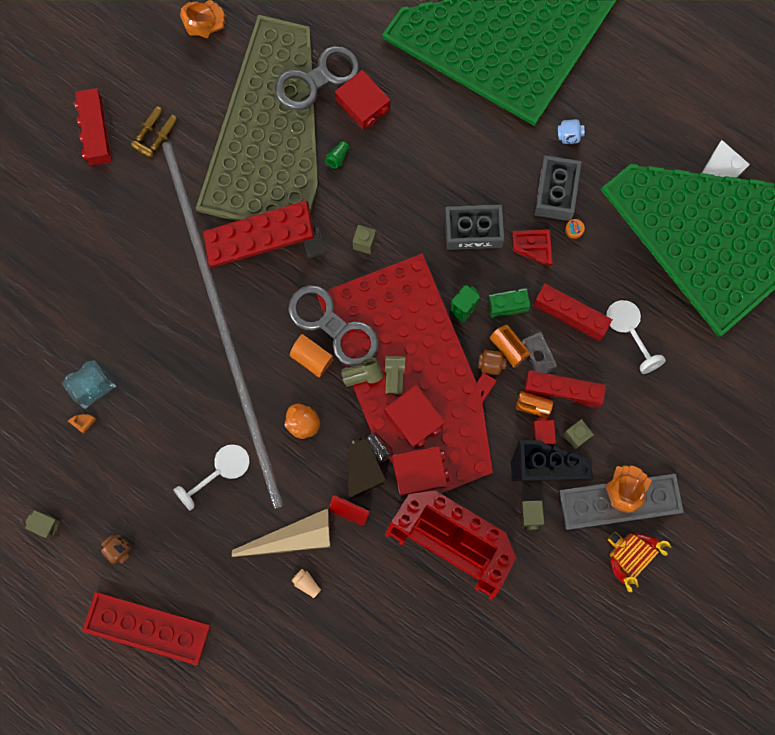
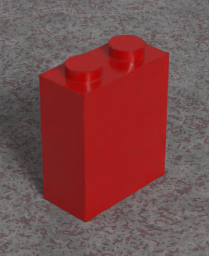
M363 70L334 91L335 100L363 130L366 127H371L381 115H386L391 108V100Z
M417 385L384 409L412 448L416 445L418 448L428 441L426 437L430 434L435 436L443 430L442 425L445 422Z
M439 446L392 456L399 496L445 487L447 482L450 481L448 470L443 468L442 462H445L444 451H440Z

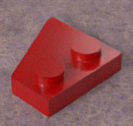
M550 230L512 231L513 252L547 266H552Z

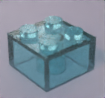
M95 360L84 363L81 366L82 369L76 373L69 374L65 377V381L61 383L73 401L84 409L116 387L105 369Z

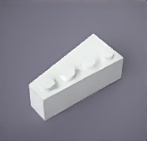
M721 140L702 173L738 178L750 164Z

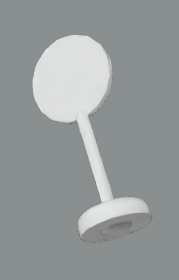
M624 300L610 305L606 314L607 317L613 319L610 327L618 332L626 333L630 331L647 359L640 365L641 373H649L663 365L666 361L664 356L655 355L651 357L634 330L638 326L641 317L637 306Z
M227 445L221 448L214 459L216 468L214 473L188 493L181 486L173 489L189 511L195 507L190 496L220 474L225 478L234 479L242 476L248 470L249 456L246 450L237 445Z

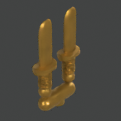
M159 106L154 109L145 123H141L142 129L136 136V141L131 142L132 148L147 157H153V151H156L164 140L167 141L169 139L167 134L177 120L176 116L171 115L161 131L156 132L158 136L151 145V149L139 143L149 131L153 132L152 126L162 112Z

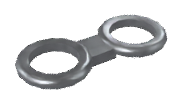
M333 46L327 48L319 57L318 67L308 73L300 70L283 72L275 83L277 98L285 107L292 110L307 109L315 103L318 96L317 90L329 83L342 86L360 72L359 62L356 56L344 47ZM335 54L346 57L352 66L351 74L344 78L332 75L326 67V59ZM291 78L304 81L310 90L309 98L302 102L290 100L284 94L283 83Z
M308 285L300 288L293 294L289 301V314L292 321L304 330L314 331L321 328L333 338L334 353L340 362L353 367L360 365L365 359L376 356L379 347L376 332L371 326L363 322L353 321L345 323L334 314V302L327 290L319 286ZM310 293L318 294L326 302V312L316 322H306L297 313V303L300 298ZM354 329L362 330L371 340V348L368 354L359 359L347 357L341 349L343 336L348 331Z

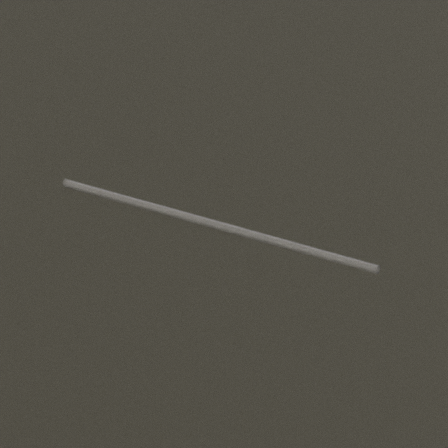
M165 142L162 144L273 508H279L283 506L175 154L171 142Z

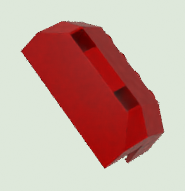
M437 491L409 494L385 533V536L389 537L390 535L400 541L399 544L402 546L408 537L478 579L479 581L474 590H481L489 595L491 600L494 599L501 589L516 560L506 532Z

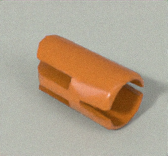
M521 391L515 408L533 415L549 418L553 407V400Z

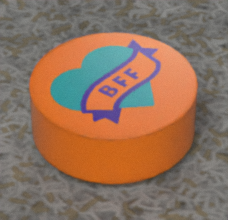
M578 219L570 220L565 227L566 235L572 239L581 237L585 229L584 224Z

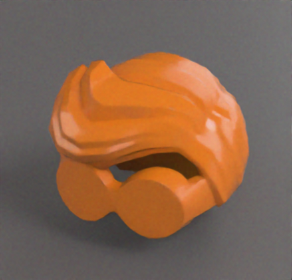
M299 403L288 408L285 428L293 436L305 439L314 436L319 431L321 422L314 409Z

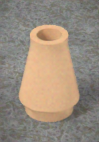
M303 569L291 580L295 587L312 598L321 591V588L318 587L308 571L305 572Z

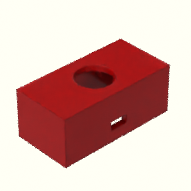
M483 372L474 386V391L469 394L463 405L476 413L497 380Z

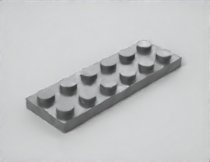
M676 474L649 477L652 482L646 492L645 505L637 511L629 513L622 512L611 506L606 484L559 490L565 530L684 513Z

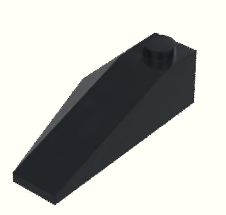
M520 440L511 460L512 481L593 479L592 459L561 450L556 446L547 445L539 440Z

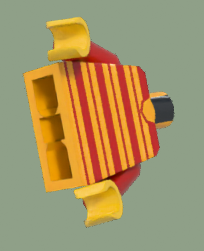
M614 532L607 539L615 547L609 554L613 574L626 585L629 592H632L630 584H635L639 587L636 577L659 553L657 550L659 549L661 554L666 556L668 553L663 548L666 546L672 548L667 541H660L652 536L640 533L628 534L623 539Z

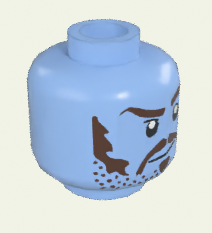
M578 119L564 120L561 122V125H558V138L562 140L563 144L579 143L581 136H585L584 125H580Z

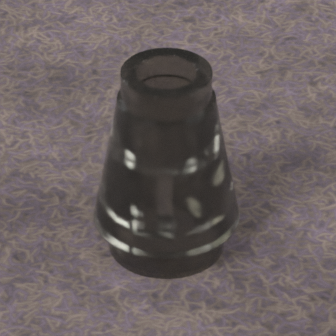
M377 432L367 437L376 460L384 462L393 455L392 448Z

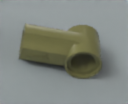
M386 355L385 394H402L405 356Z
M375 357L365 359L360 365L345 368L341 371L346 387L365 381L375 383L383 378L378 359Z

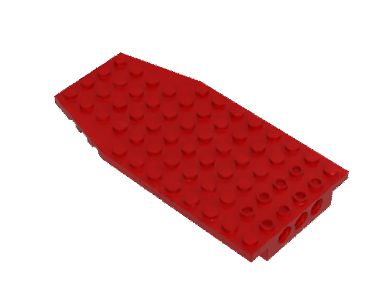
M423 253L327 290L334 302V314L345 323L353 321L363 322L371 326L377 334L379 347L375 358L378 359L383 378L375 383L365 381L352 386L373 438L392 462L393 455L439 446L440 451H444L445 462L442 463L444 470H448L450 481L447 482L445 487L421 492L437 491L442 494L493 473L483 404H481L476 413L463 405L469 394L474 391L476 380ZM316 294L322 311L325 314L326 302L321 296ZM354 329L348 331L341 340L342 352L351 359L364 357L371 348L370 337L362 330ZM386 355L405 356L402 394H385ZM415 385L418 386L445 422L442 425L443 430L435 436L430 434L426 437L428 441L419 448L417 445L413 448L384 411L388 405Z

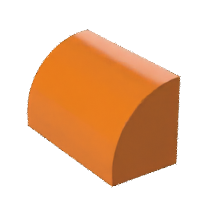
M508 325L498 328L490 337L491 341L502 352L513 368L520 365L531 354Z
M303 334L297 339L289 355L319 378L333 362L331 354Z

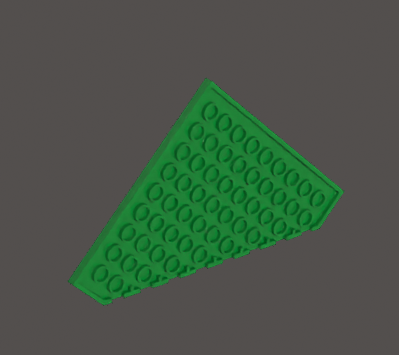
M443 0L436 3L432 1L412 8L408 6L402 7L382 34V39L535 126L617 0Z
M630 164L600 189L718 337L725 334L775 290V183Z

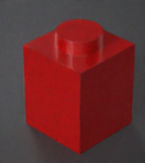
M547 417L537 418V421H534L532 424L533 440H539L547 445L554 446L556 444L554 420H549Z

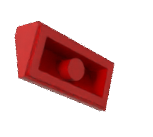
M336 495L332 497L329 507L330 512L361 526L365 525L370 515L369 510Z

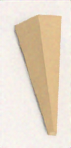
M328 509L232 550V557L329 548L331 543Z

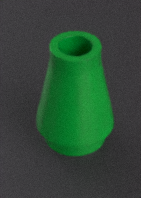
M341 141L326 155V163L334 169L340 167L350 148L349 145Z

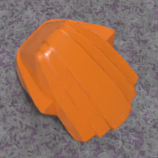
M208 0L205 3L188 2L181 8L180 16L190 36L199 35L208 39L210 33L223 29L226 23L224 11L212 0Z
M617 466L613 480L606 484L611 506L627 513L637 511L646 503V492L652 480L636 466Z

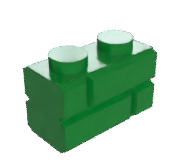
M464 286L459 291V294L453 298L450 312L461 322L465 323L470 314L477 309L480 299L478 290L472 286Z
M526 288L518 291L489 295L487 300L491 319L528 312L530 308Z

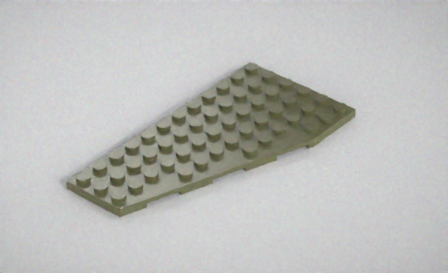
M258 15L197 202L196 211L239 221L306 200L309 203L311 213L318 189L314 104L304 110H292L285 107L278 100L275 93V83L283 72L300 70L308 73L312 71L310 27ZM291 78L283 83L284 94L290 100L302 102L309 98L310 90L304 81Z

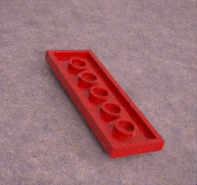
M306 200L203 231L208 263L211 268L315 238L309 203Z
M95 592L82 632L198 666L211 625Z

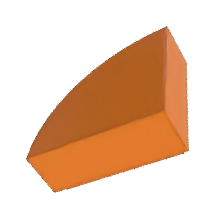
M89 414L73 416L68 422L85 434L96 418Z

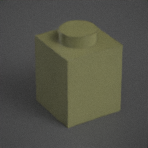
M358 225L352 242L353 249L371 254L376 241V230Z
M582 419L563 434L574 450L594 435Z
M523 501L520 503L522 527H527V530H539V526L544 525L542 501Z
M34 510L26 520L27 525L25 529L52 540L61 521Z

